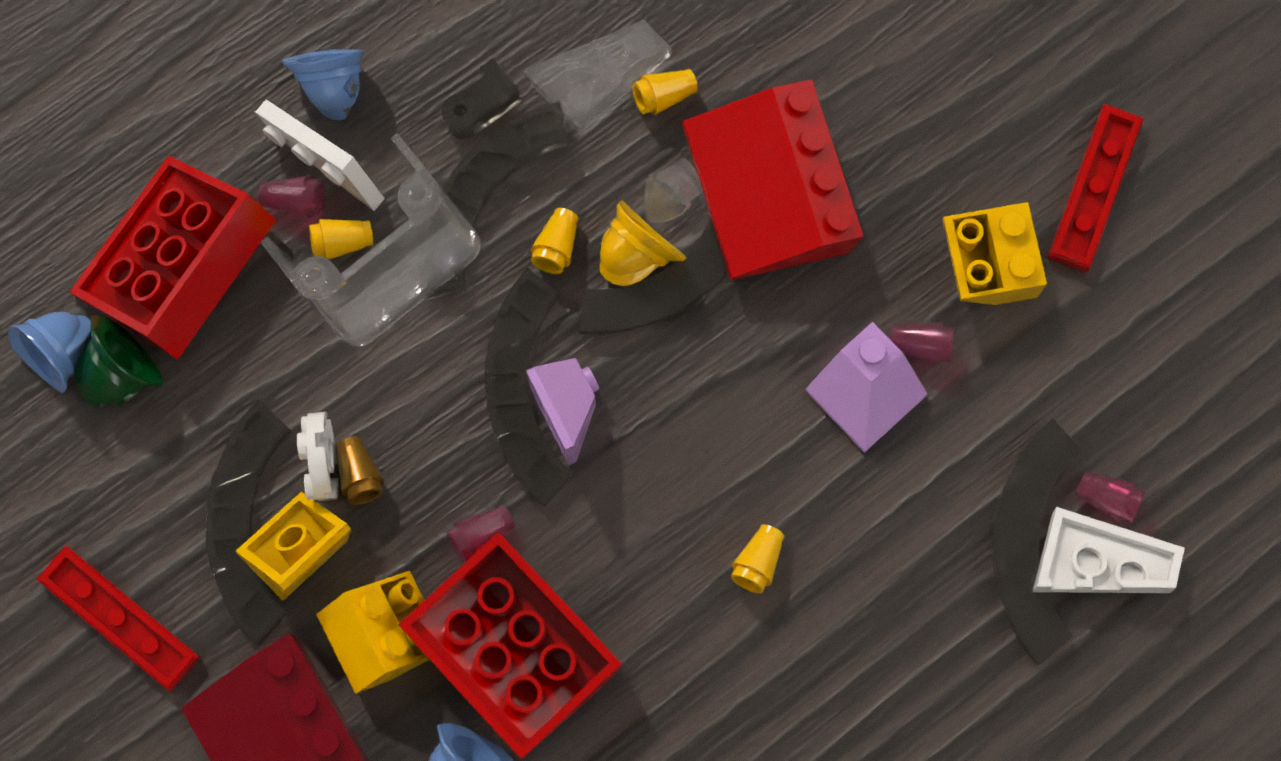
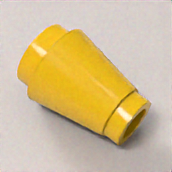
M687 69L684 71L642 75L639 81L633 82L632 91L635 103L642 114L651 113L652 115H657L690 95L697 93L698 85L692 70Z
M556 208L554 214L530 248L532 253L531 263L541 271L550 274H561L564 267L570 265L577 222L579 220V217L573 211L565 208Z
M319 219V223L309 225L314 259L324 257L325 261L367 246H373V235L369 220Z
M762 524L732 563L731 567L734 570L731 575L732 581L750 592L762 593L765 586L772 584L785 535L775 527Z

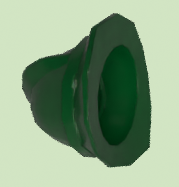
M91 316L90 329L92 339L80 356L75 370V382L84 400L91 405L101 407L116 403L121 405L137 395V392H140L144 386L163 385L161 373L153 360L124 327L108 317Z

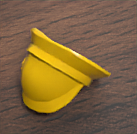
M621 200L617 204L616 217L610 223L612 225L611 228L604 233L601 243L599 266L600 273L606 280L615 285L630 286L642 281L657 267H664L669 261L683 262L687 259L680 250L650 227L624 201Z

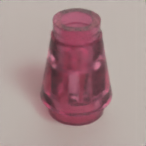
M312 175L262 182L259 186L258 199L262 207L311 217L313 213H321L324 208L325 187L321 179H314Z
M945 322L893 324L891 341L904 354L939 365L940 361H951L955 328L945 327Z
M1086 471L1076 495L1084 498L1085 501L1118 523L1124 520L1132 524L1146 491L1136 488L1137 483L1096 473L1092 474Z
M501 505L454 522V528L446 533L458 557L463 562H466L497 532L504 537L508 531L515 528V523L506 507Z

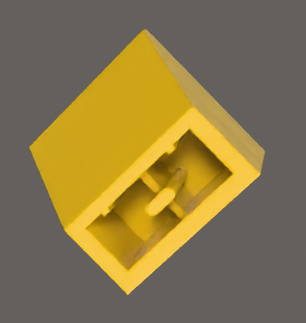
M1028 202L943 217V225L961 302L999 305L1038 298L1047 285Z
M410 571L344 592L316 614L355 694L386 683L430 660L399 626L424 601Z

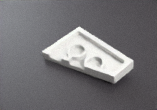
M265 100L255 111L266 125L262 131L269 139L280 147L287 144L302 162L308 166L313 164L333 183L342 186L370 209L375 211L385 199L353 156L268 100Z
M1056 507L1051 516L1033 592L1171 593L1177 585L1185 548Z

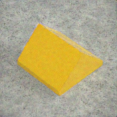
M300 492L242 544L236 552L274 593L284 601L348 542L351 528L346 522L316 501L307 500L306 494Z

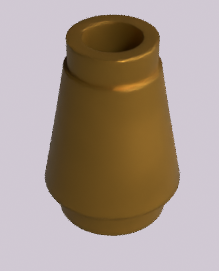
M353 436L339 441L336 444V449L338 452L342 495L348 497L349 503L352 505L369 503L379 498L383 494L381 486L384 483V479L363 445L361 438Z

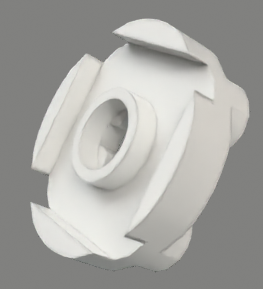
M327 411L308 413L307 416L301 417L302 433H297L300 460L308 459L309 474L304 475V488L307 500L317 499L318 501L338 498L339 477L330 478V473H334V465L338 464L333 427L331 420L327 419Z

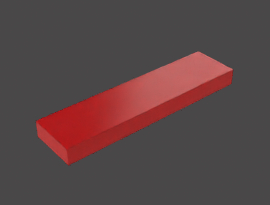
M1107 104L1102 106L1048 253V259L1086 273L1090 270L1144 118Z
M67 545L63 547L36 579L170 692L176 688L201 658Z

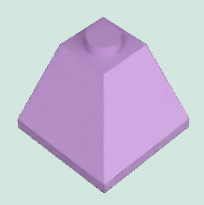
M873 322L848 343L805 389L809 396L864 453L928 395L903 352Z
M576 358L533 367L526 371L530 390L568 466L577 462L596 407L593 392L599 390V386L590 368L587 366L581 369Z

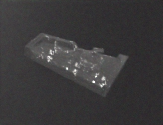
M642 20L524 69L523 74L580 134L632 89L633 82L639 81L642 75L650 74L672 55V48L645 20Z

